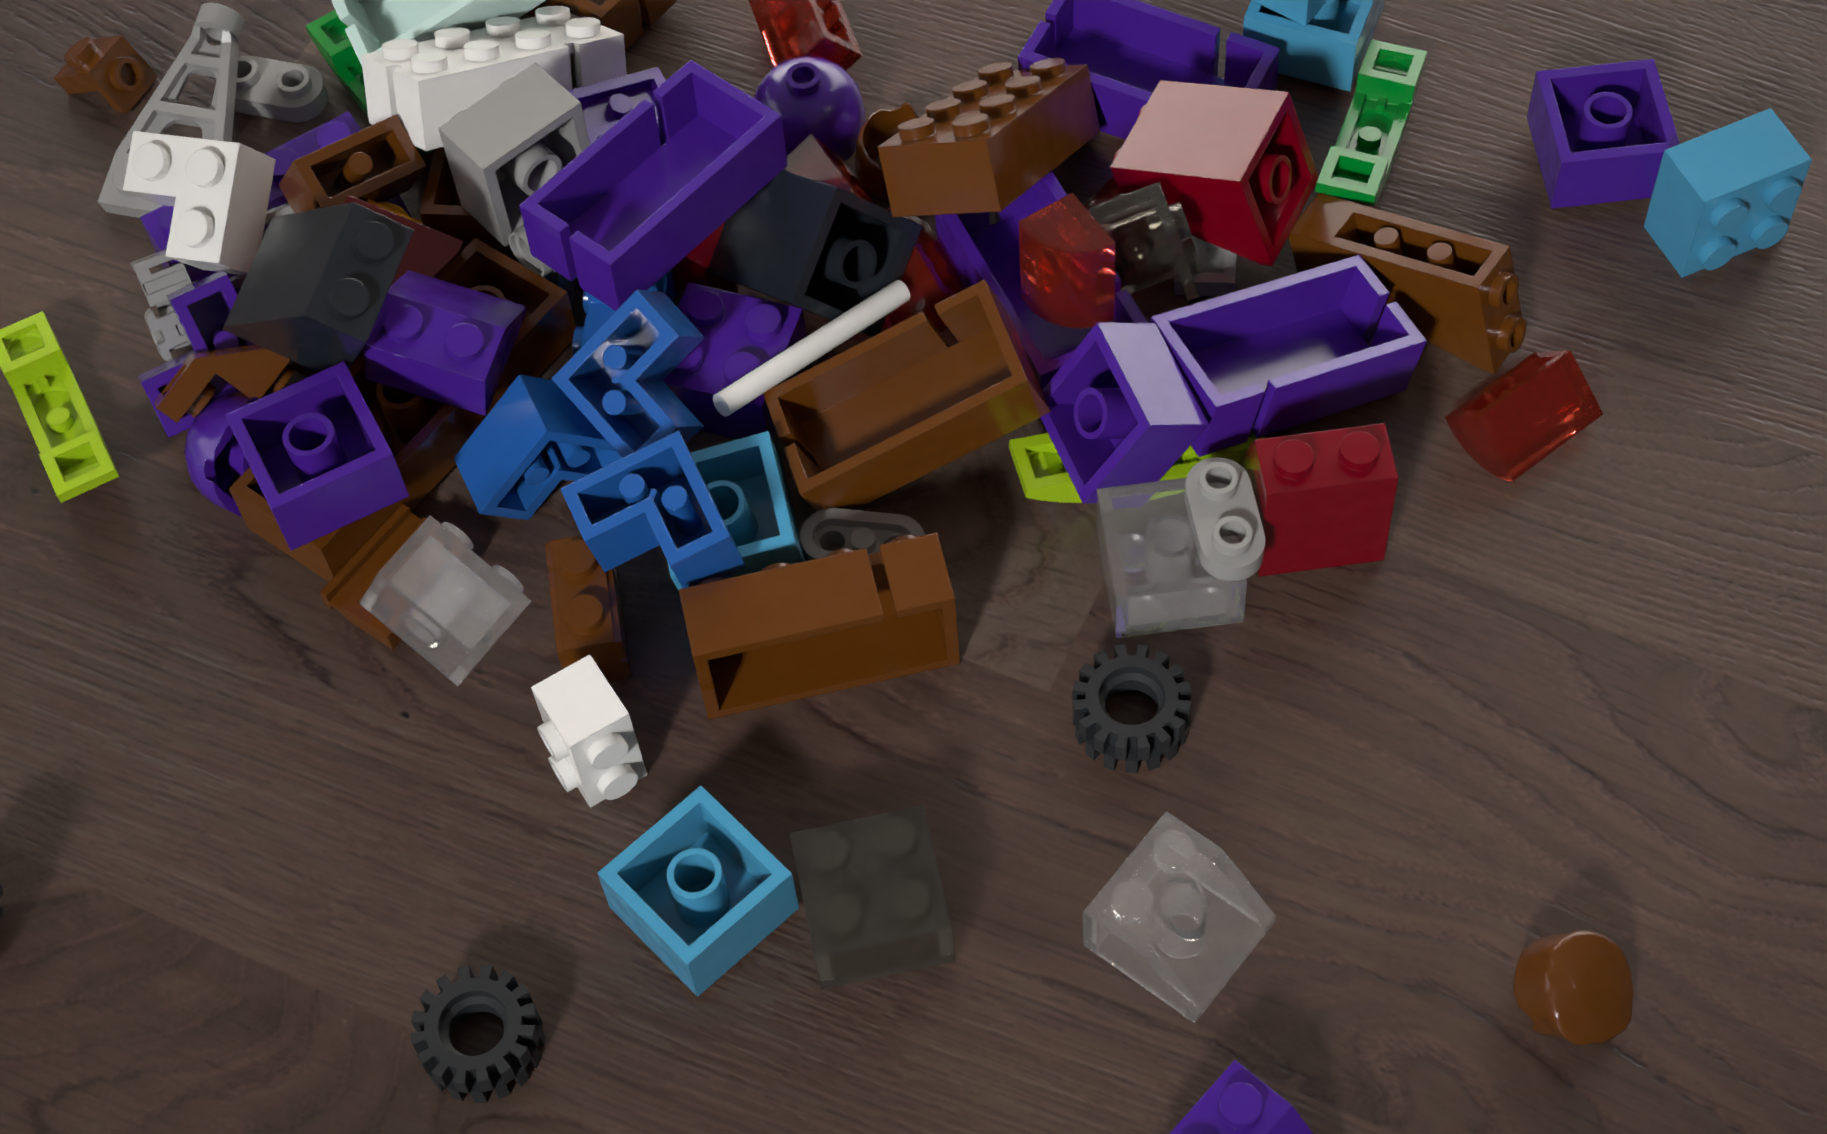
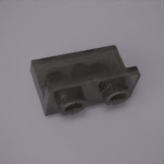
M1159 182L1128 194L1115 196L1105 203L1089 208L1107 259L1121 279V291L1127 289L1132 294L1179 276L1187 300L1200 297L1193 276L1204 271L1193 240L1189 238L1192 234L1180 201L1170 205L1167 204Z

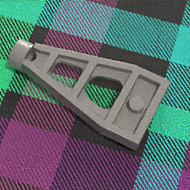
M204 3L200 6L190 38L115 152L98 199V203L106 212L140 218L163 206L123 190L133 131L164 134L169 126L176 123L200 127L202 129V139L232 142L239 58L238 40L244 25L243 17L235 10L217 3ZM210 42L215 43V44H218V45H216V46L210 45ZM193 74L216 78L212 103L208 109L177 104L186 83Z

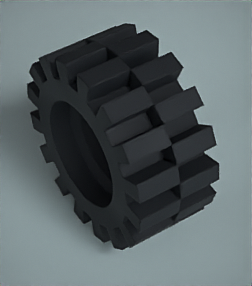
M1126 644L1115 645L1113 659H1109L1106 652L1102 650L1094 655V668L1085 663L1079 670V681H1074L1072 714L1073 725H1075V737L1079 745L1086 742V754L1092 760H1095L1101 753L1104 754V767L1115 770L1118 759L1126 761V773H1138V761L1140 760L1146 761L1149 771L1160 767V755L1163 754L1170 761L1178 754V743L1184 745L1188 737L1192 706L1190 682H1184V670L1179 663L1169 668V655L1159 650L1154 660L1148 658V645L1137 644L1136 655H1127ZM1139 692L1154 700L1157 712L1146 723L1127 725L1113 720L1107 713L1106 705L1117 694Z
M481 965L480 976H474L470 966L457 968L460 977L459 981L451 984L447 975L444 974L435 980L440 989L436 996L426 989L419 998L425 1010L424 1012L413 1011L411 1023L416 1032L410 1033L412 1045L427 1075L430 1076L434 1085L442 1092L447 1088L451 1097L460 1101H464L466 1093H470L475 1103H486L487 1091L495 1090L498 1098L501 1099L510 1095L506 1086L508 1082L514 1079L522 1087L530 1079L525 1069L528 1064L535 1068L538 1067L542 1056L537 1046H545V1034L540 1025L542 1020L529 991L523 983L518 985L515 976L504 970L501 976L498 977L493 966ZM479 1012H490L503 1020L504 1032L502 1038L490 1051L478 1056H467L461 1054L453 1047L454 1031L458 1024L468 1016Z

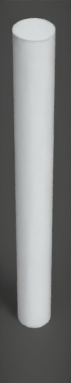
M895 280L713 396V403L717 411L726 417L900 307L910 300L908 287L901 280Z

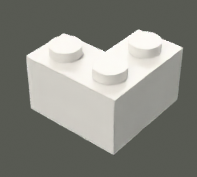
M133 131L123 190L157 204L174 207L165 257L202 270L215 272L223 270L225 273L247 275L262 242L276 159L241 143Z

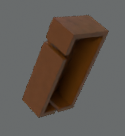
M1063 58L1041 60L1031 64L1029 69L1013 70L1012 63L1009 62L990 64L978 69V76L972 81L954 86L952 88L953 94L948 98L928 104L925 107L926 113L921 117L901 123L898 126L899 132L878 146L892 216L1001 212L1100 132L1088 64L1066 66Z
M985 279L934 305L939 317L959 341L958 343L949 346L948 342L922 311L763 393L779 439L787 446L783 450L799 493L816 511L827 508L856 510L1051 412L1010 314Z
M938 533L923 536H899L887 544L879 545L880 552L869 555L867 548L859 550L839 549L827 554L823 558L796 564L776 563L763 568L759 572L728 579L712 577L699 582L695 586L679 589L692 656L708 720L960 664L955 596Z

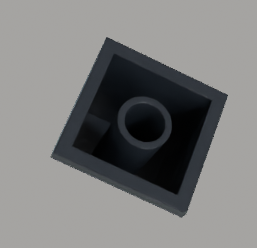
M782 170L726 220L707 272L832 321L890 283L902 279L922 226L903 217H893L892 212L837 186ZM887 315L860 331V333L871 337L879 334Z
M355 202L272 217L222 330L317 372L326 370L343 361L349 369L368 340L414 229Z

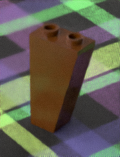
M1318 193L1298 218L1288 236L1297 273L1360 255L1389 291L1380 318L1386 304L1397 302L1427 342L1483 371L1495 374L1508 355L1515 353L1524 340L1526 321L1522 318L1518 295L1519 279L1514 272L1511 249L1508 245Z

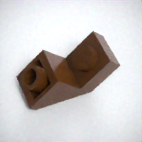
M258 345L191 353L155 399L154 404L159 411L178 423L185 413L194 418L206 406L216 391V387L209 383L215 374L249 398L257 397L261 399L265 393L270 395L281 390L291 378L295 368L288 364L290 359Z

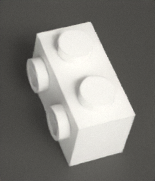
M591 655L582 658L531 687L544 722L537 727V730L551 754L548 758L550 765L567 792L578 787L591 808L605 799L613 800L625 795L636 785L638 780L647 776L630 715Z

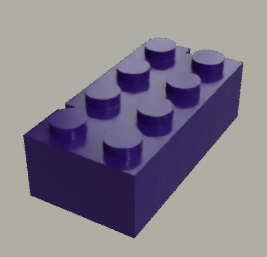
M1053 0L1045 12L1046 22L1040 20L1018 55V69H1029L1031 64L1051 58H1063L1066 66L1088 64L1100 131L1126 140L1138 119L1141 108L1147 104L1160 80L1276 91L1280 48L1231 32L1226 42L1224 78L1217 76L1221 29L1219 27L1138 0Z
M692 60L687 62L653 91L661 139L664 143L662 146L654 104L644 99L519 205L531 255L570 281L578 276L580 288L615 311L636 290H649L788 166L782 115Z
M1052 171L1004 210L995 212L997 223L990 225L989 212L935 215L937 244L963 288L967 289L984 279L1009 312L1042 390L1097 322L1148 323L1128 290L1121 291L1120 277Z
M1360 255L1151 317L1150 323H1156L1209 424L1191 444V447L1199 457L1247 442L1251 430L1257 438L1407 389L1427 340L1399 304L1393 302L1386 304L1370 346L1367 344L1370 343L1389 291Z

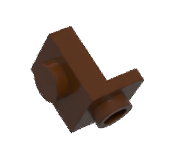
M122 35L97 39L86 37L79 40L66 52L64 60L67 63L54 77L55 81L68 95L98 91L118 113H128L157 79V74Z

